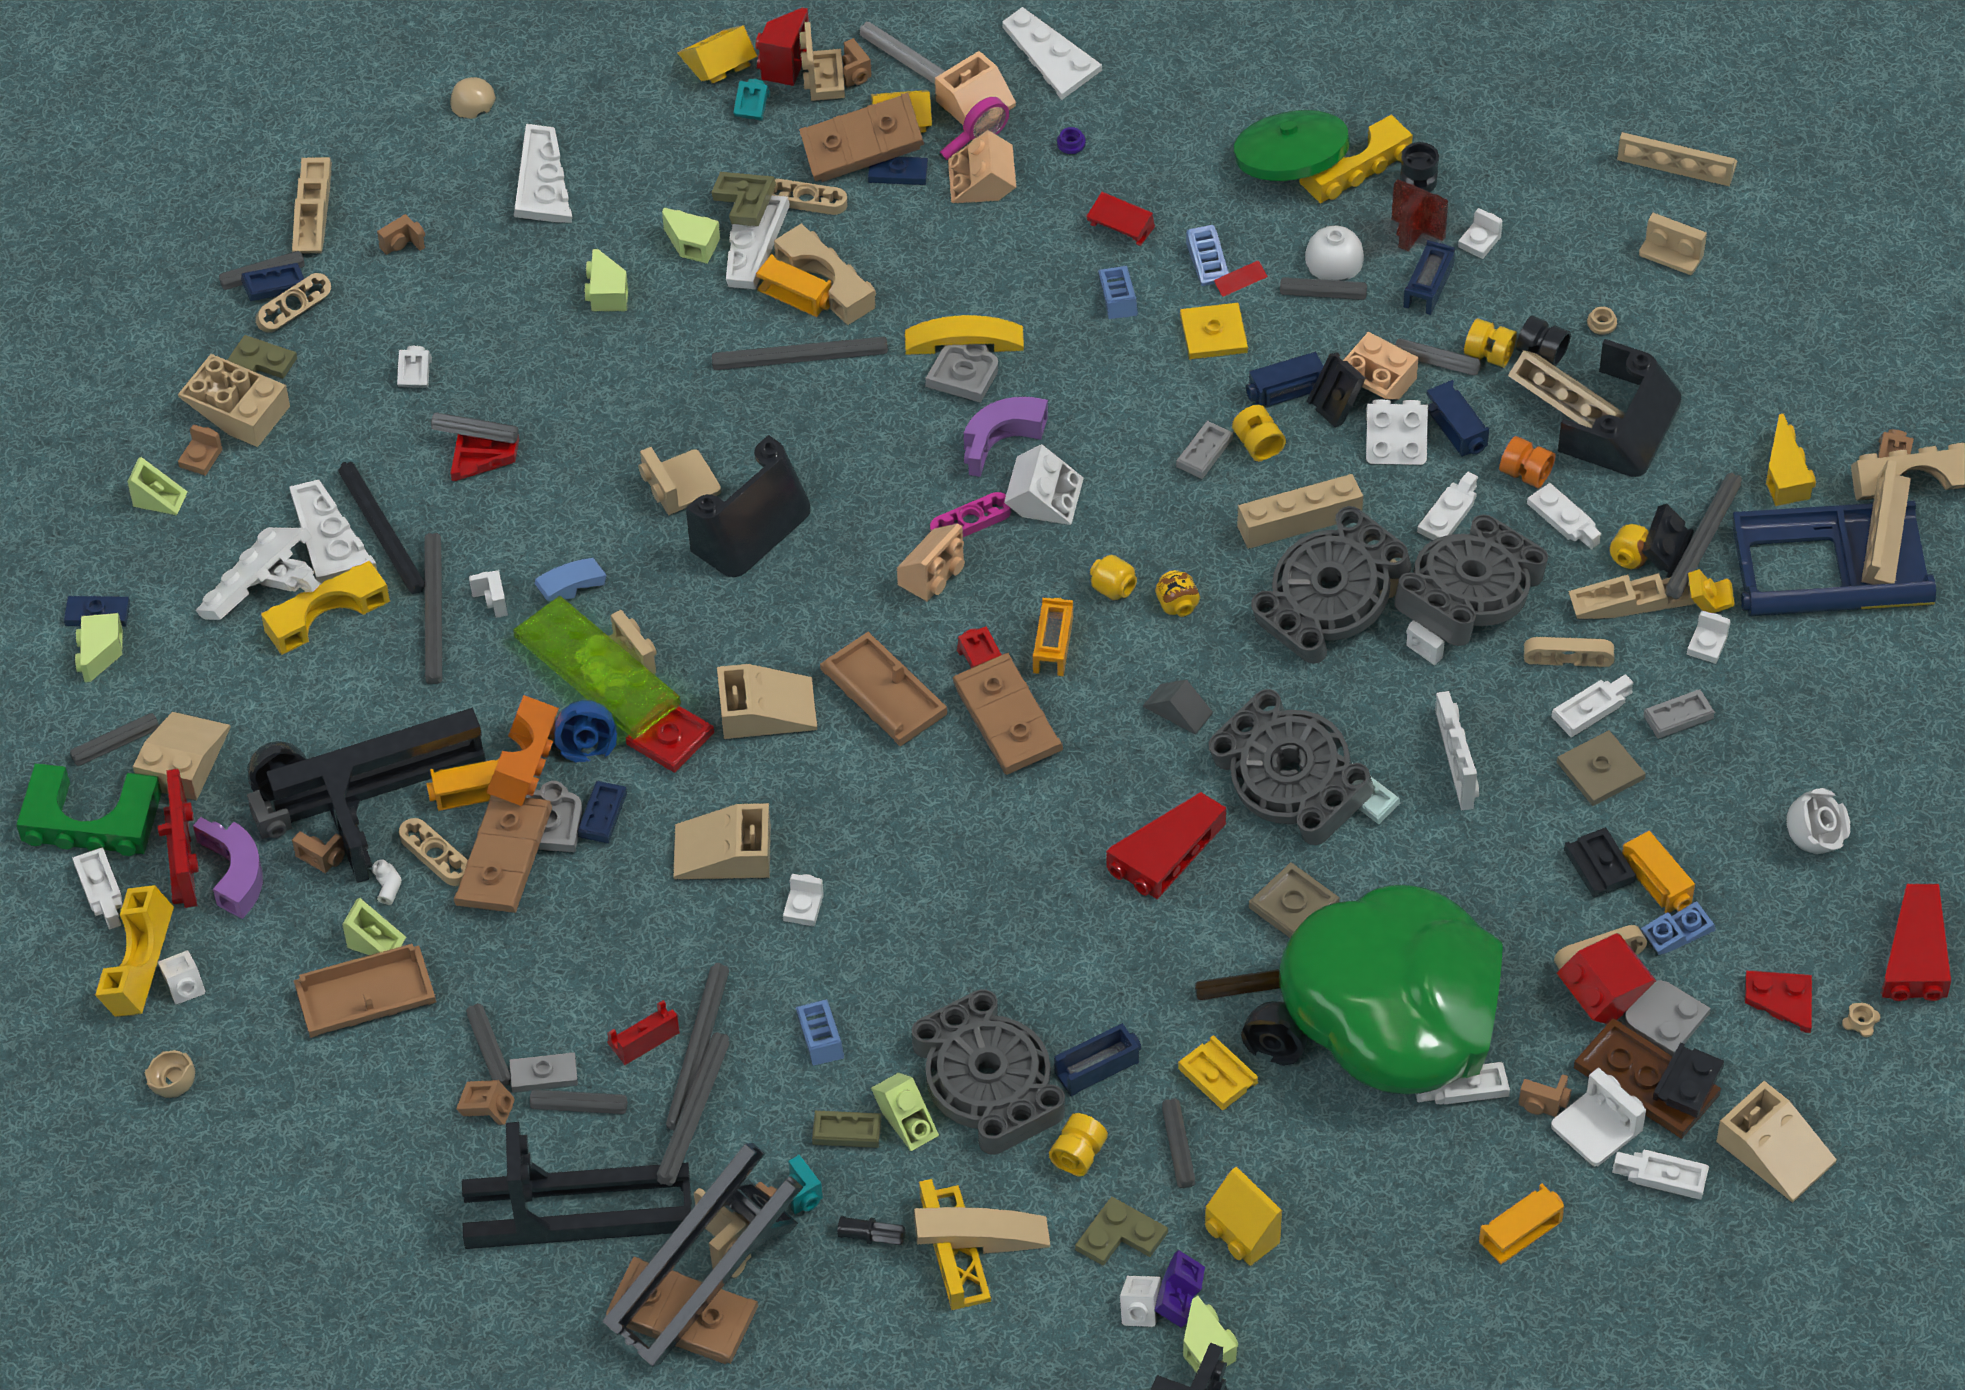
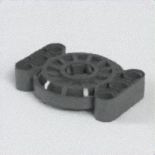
M1354 506L1343 507L1338 511L1335 519L1338 530L1312 533L1299 539L1289 547L1280 558L1274 571L1273 591H1261L1251 601L1256 622L1308 663H1319L1327 656L1325 640L1335 641L1349 638L1364 631L1373 624L1384 611L1389 599L1390 579H1399L1403 574L1411 571V562L1405 544ZM1350 523H1356L1354 527H1346ZM1373 540H1378V541H1379L1377 544L1368 545V543H1369L1370 541H1373ZM1393 558H1402L1398 562H1390ZM1321 580H1324L1326 583L1331 581H1338L1340 583L1335 588L1326 589L1323 588ZM1268 607L1273 608V609H1272L1271 611H1269V612H1266V613L1261 612V611H1262L1263 609H1265V608H1268ZM1288 625H1295L1290 630H1283ZM1309 643H1318L1312 648H1306V645Z
M1478 515L1472 520L1469 534L1443 536L1436 538L1423 547L1415 561L1413 573H1405L1399 578L1394 605L1401 613L1418 622L1448 643L1456 646L1466 645L1471 639L1474 626L1499 624L1513 618L1525 606L1530 586H1537L1543 580L1548 553L1542 547L1490 515Z
M1264 689L1256 693L1209 740L1208 746L1214 763L1221 769H1231L1232 782L1242 803L1252 813L1262 819L1281 824L1297 823L1303 840L1310 845H1319L1325 842L1372 796L1374 791L1369 769L1361 763L1351 764L1347 743L1337 727L1319 714L1306 710H1284L1280 695L1272 689ZM1268 706H1275L1270 711H1263ZM1247 727H1253L1249 732H1241ZM1340 746L1343 748L1344 756L1338 754ZM1230 748V751L1227 753H1219L1223 749ZM1293 762L1299 763L1301 768L1300 773L1296 769L1290 771L1282 770L1284 766ZM1238 777L1244 780V784L1241 788L1239 785ZM1356 780H1364L1360 785H1351ZM1335 801H1341V804L1336 807L1329 806ZM1311 823H1319L1315 828H1307Z
M987 989L974 991L920 1018L913 1024L912 1048L919 1057L927 1058L925 1068L928 1092L934 1104L945 1116L956 1123L978 1129V1143L980 1149L985 1153L994 1155L1002 1153L1063 1120L1065 1116V1095L1060 1087L1050 1084L1051 1067L1049 1055L1042 1040L1030 1028L1019 1021L998 1016L997 997L992 991ZM979 1064H982L985 1069L992 1068L996 1072L992 1074L980 1073ZM1042 1067L1045 1068L1044 1076L1039 1072ZM932 1068L937 1071V1074L933 1077L931 1076ZM1053 1104V1105H1055V1106H1053V1107H1047V1106H1045V1105ZM1018 1119H1026V1121H1023V1122H1020V1121H1017V1120H1018ZM996 1133V1134H998V1135H997V1136H989L988 1134Z

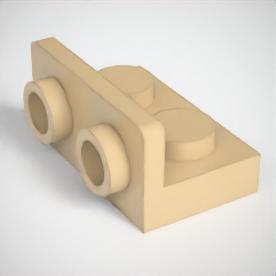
M1652 213L1648 220L1646 240L1639 250V256L1692 275L1704 256L1707 233Z

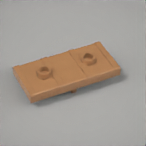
M908 92L901 94V96L799 129L815 181L821 180L822 182L919 150L920 146L925 145Z
M869 632L820 663V670L830 677L899 746H902L947 715V706Z
M1009 653L953 677V682L959 696L1004 774L1008 775L1063 750L1060 739L1057 738L1044 712L1040 709L1030 692L1027 683L1014 665Z
M490 796L489 804L482 824L479 827L471 855L466 863V869L460 886L454 897L456 906L516 913L552 810L550 801L525 798L523 805L520 806L496 796Z
M413 944L300 974L299 979L294 980L310 1038L387 1015H394L419 1006L436 1003L435 994L420 947L413 946Z
M633 1257L607 1309L606 1315H608L649 1264L648 1262ZM672 1270L626 1327L657 1339L703 1282ZM721 1289L675 1346L723 1364H731L758 1308V1301Z

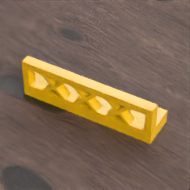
M932 1179L919 1182L920 1199L923 1208H940L938 1199L950 1196L955 1198V1207L965 1208L959 1185L935 1190ZM950 1242L933 1243L951 1310L991 1302V1296L977 1248L952 1250ZM958 1251L972 1257V1263L966 1271L956 1265L954 1257ZM974 1268L977 1276L971 1274ZM969 1279L980 1285L982 1294L964 1298L962 1285Z

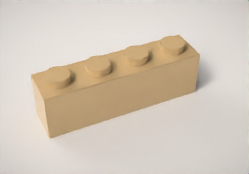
M1523 350L1508 375L1572 420L1586 427L1592 428L1596 419L1603 415H1613L1622 419L1625 416L1624 412L1538 354Z
M1353 474L1238 505L1237 527L1247 548H1253L1336 525V514L1343 507L1354 506L1362 511L1363 495Z

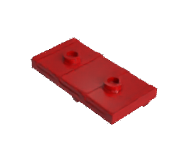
M179 769L166 770L170 806L163 807L165 824L158 826L159 836L166 835L172 902L173 904L184 903L185 908L197 906V898L195 894L194 873L199 872L196 853L192 854L189 821H194L192 803H187Z

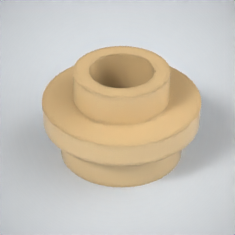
M1597 307L1589 314L1587 325L1594 333L1609 334L1615 330L1617 318L1610 308Z

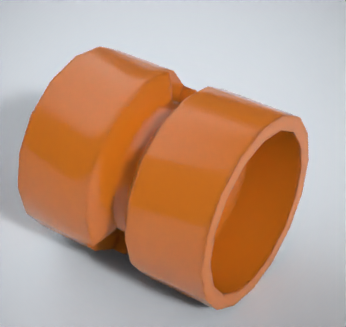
M1515 436L1508 443L1502 455L1499 470L1513 478L1522 476L1524 483L1540 488L1551 473L1556 455L1554 452L1540 446L1534 449L1532 442Z

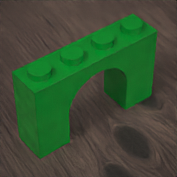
M45 764L34 765L16 824L21 841L31 846L51 844L66 850L80 847L93 851L103 847L104 850L117 851L124 856H132L135 853L145 854L162 795L158 776L127 773L119 802L109 814L93 821H78L69 818L62 812L70 786L66 767Z

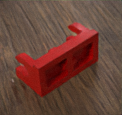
M1104 192L1100 193L1086 216L1087 221L1091 222V226L1095 227L1099 223L1132 237L1139 246L1143 244L1155 227L1152 212Z
M664 1000L657 1003V1012L623 1032L617 1034L616 1030L613 1029L607 1033L608 1045L624 1065L680 1033L678 1015L673 1009L669 1012L667 1011Z

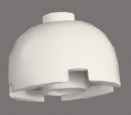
M1335 225L1318 230L1310 238L1305 252V261L1309 271L1321 280L1339 281L1355 277L1361 271L1364 262L1361 241L1353 231L1346 227Z
M1824 788L1809 791L1798 797L1790 806L1787 813V828L1790 837L1800 849L1813 854L1831 852L1841 848L1844 845L1842 844L1843 840L1849 837L1850 819L1847 809L1843 803L1837 804L1835 799L1832 798L1835 796L1832 791Z

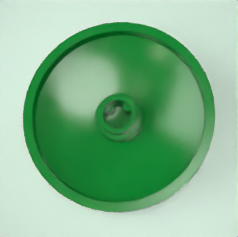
M1295 110L1268 116L1248 126L1237 137L1234 144L1236 163L1244 173L1263 180L1288 181L1316 175L1331 168L1346 155L1350 146L1348 128L1340 118L1321 111Z

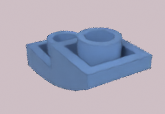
M588 558L554 568L536 578L534 584L547 601H560L575 598L577 588L604 585L606 574L594 558Z
M1697 901L1673 916L1667 912L1641 928L1642 933L1658 955L1673 951L1716 930L1714 923Z

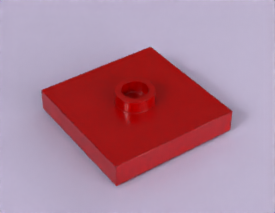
M665 698L626 737V744L675 773L713 735L714 727Z

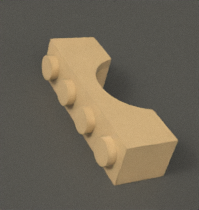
M801 223L774 240L775 258L778 261H783L805 272L823 275L831 280L833 285L829 290L830 309L847 325L875 309L876 292L871 283L861 279L855 269L849 264L846 265L838 257L834 249L825 246L814 231H809Z
M1965 443L1949 445L1948 450L1937 451V447L1932 446L1918 449L1919 453L1907 455V450L1889 452V457L1878 458L1876 453L1859 456V460L1851 465L1856 501L1873 499L1875 497L1877 478L1887 460L1897 462L1896 475H1901L1903 472L1910 470H1921L1933 475L1945 490L1965 488Z

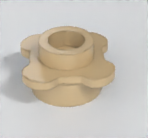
M1866 1003L1850 1005L1849 1015L1842 1022L1843 1027L1846 1030L1860 1032L1863 1037L1872 1036L1874 1024L1880 1021L1879 1012ZM1862 1018L1864 1022H1860L1858 1019Z

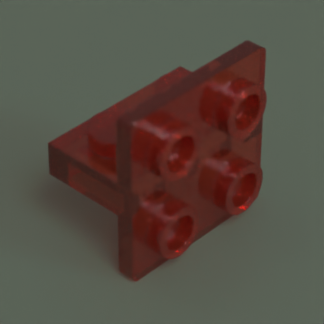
M1397 179L1393 188L1391 220L1400 223L1396 233L1399 236L1398 247L1409 252L1422 233L1443 241L1446 238L1448 200Z

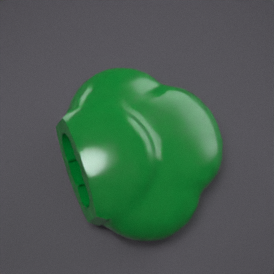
M1388 885L1374 889L1356 901L1329 904L1309 915L1292 934L1283 951L1279 966V987L1285 1006L1297 1027L1310 1039L1330 1050L1336 1061L1348 1074L1361 1083L1380 1091L1393 1094H1421L1437 1090L1459 1078L1480 1075L1492 1037L1501 977L1503 944L1494 935L1484 930L1463 908L1449 898L1423 887Z

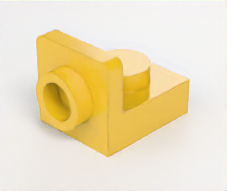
M1700 569L1688 573L1691 598L1702 611L1716 613L1734 606L1732 583L1729 579L1714 583Z

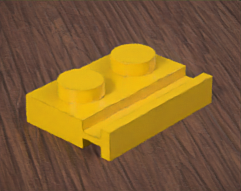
M1214 1035L1210 1037V1041L1206 1044L1202 1043L1178 1062V1069L1222 1111L1244 1095L1249 1087L1258 1084V1076Z

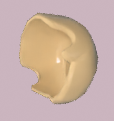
M477 77L465 78L459 81L453 88L450 100L451 109L459 117L470 119L476 118L483 111L488 113L495 102L494 89L484 79Z
M176 1050L162 1052L151 1061L148 1069L145 1070L146 1084L155 1094L164 1098L180 1096L188 1091L194 1082L195 1068L191 1058L186 1053ZM166 1077L173 1083L168 1085L166 1083Z

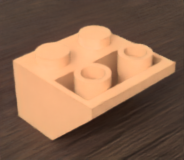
M980 51L935 77L936 102L962 125L971 108L985 98L998 97L1009 110L1016 106V101L998 67ZM999 107L991 108L983 113L975 123L973 132L996 119Z
M989 130L973 139L971 143L948 159L951 203L999 201L1016 188L1013 145Z
M1367 332L1343 360L1348 361L1366 378L1362 385L1363 388L1384 399H1400L1417 379L1418 357L1370 332Z
M953 524L934 528L897 567L898 585L925 601H928L934 594L939 595L944 590L946 581L952 575H958L964 567L962 526Z

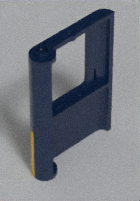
M1907 501L1895 583L1876 585L1861 582L1873 503L1733 512V533L1744 592L1741 593L1742 610H1748L1749 616L1935 604L1936 584L1933 574H1927L1916 520L1915 501ZM1830 540L1833 542L1842 583L1840 587L1761 592L1757 589L1750 552L1751 545Z

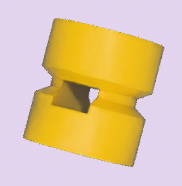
M1477 318L1467 335L1464 354L1479 358L1480 360L1487 357L1488 363L1505 368L1513 354L1517 332L1502 326L1495 329L1493 323Z
M1252 405L1242 410L1234 418L1232 429L1241 442L1244 443L1245 448L1254 461L1260 462L1278 455L1284 448L1286 438L1264 406Z
M1081 1113L1072 1114L1062 1129V1135L1059 1136L1050 1149L1049 1158L1057 1168L1078 1177L1084 1176L1094 1162L1095 1154L1101 1150L1108 1138V1133L1105 1127L1094 1118Z

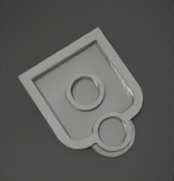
M985 344L947 345L941 350L929 371L925 387L981 403L998 373V359L989 352Z
M558 781L546 782L540 790H535L533 797L530 795L525 797L548 800L552 805L538 850L575 852L578 828L583 813L581 800L577 795L568 792L562 783Z
M1657 980L1626 1011L1625 1023L1629 1029L1673 1057L1680 1042L1683 1044L1687 1042L1710 1014L1711 1008L1672 984Z

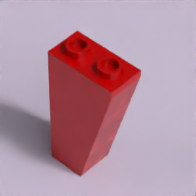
M1202 792L1196 794L1111 846L1106 851V868L1116 879L1122 880L1124 878L1132 883L1140 894L1145 896L1149 894L1158 900L1226 825V807Z
M1906 884L1882 987V998H1891L1894 1001H1905L1909 998H1924L1928 1001H1937L1941 998H1947L1951 985V975L1939 884Z

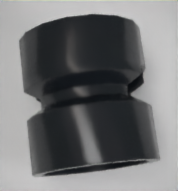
M1424 142L1409 144L1402 151L1400 184L1406 192L1412 195H1425L1435 189L1438 177L1439 154L1434 146Z
M1532 315L1526 320L1520 331L1516 350L1520 352L1525 350L1538 354L1556 367L1568 349L1571 332L1556 325L1550 328L1547 321Z

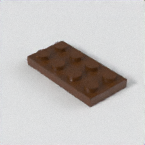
M1614 1018L1574 1062V1069L1588 1078L1598 1067L1605 1074L1613 1076L1623 1090L1630 1096L1637 1097L1646 1109L1645 1115L1681 1139L1715 1102L1721 1092V1088L1714 1085L1697 1118L1667 1106L1665 1101L1660 1099L1658 1101L1653 1100L1654 1091L1672 1056Z

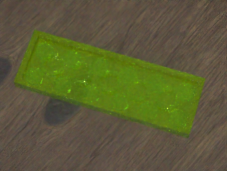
M558 596L513 629L514 637L587 700H592L605 706L611 712L614 722L633 739L681 705V699L677 693L561 596Z

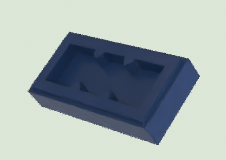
M895 157L869 166L868 182L926 185L928 158Z
M298 263L246 272L241 275L242 284L250 301L279 296L304 279Z
M68 596L64 617L65 626H81V616L118 613L122 627H126L130 599L129 597Z
M601 781L595 782L578 828V837L604 843L610 842L627 795V788L625 786Z

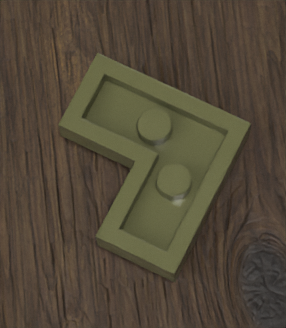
M720 172L711 193L714 201L735 202L729 215L731 224L759 226L776 187V182L773 176Z
M244 335L227 361L253 372L259 370L284 379L297 360V353Z
M1111 1196L1076 1243L1075 1250L1102 1266L1106 1264L1121 1242L1151 1257L1168 1234V1227Z

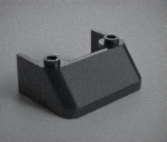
M1604 339L1599 372L1640 386L1623 419L1613 415H1603L1596 419L1592 428L1563 419L1560 426L1558 452L1627 476L1638 477L1647 472L1680 407L1681 392L1651 354Z

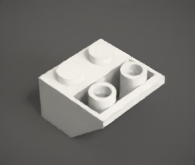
M1041 444L1017 456L1004 503L1025 518L1071 525L1084 478Z

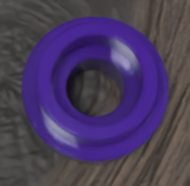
M1075 127L1063 129L1057 137L1058 148L1067 154H1075L1082 151L1086 144L1085 136Z

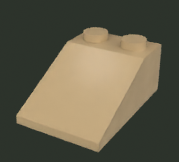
M172 712L144 742L133 765L134 773L158 776L162 793L168 794L166 770L179 769L186 798L197 801L231 726Z

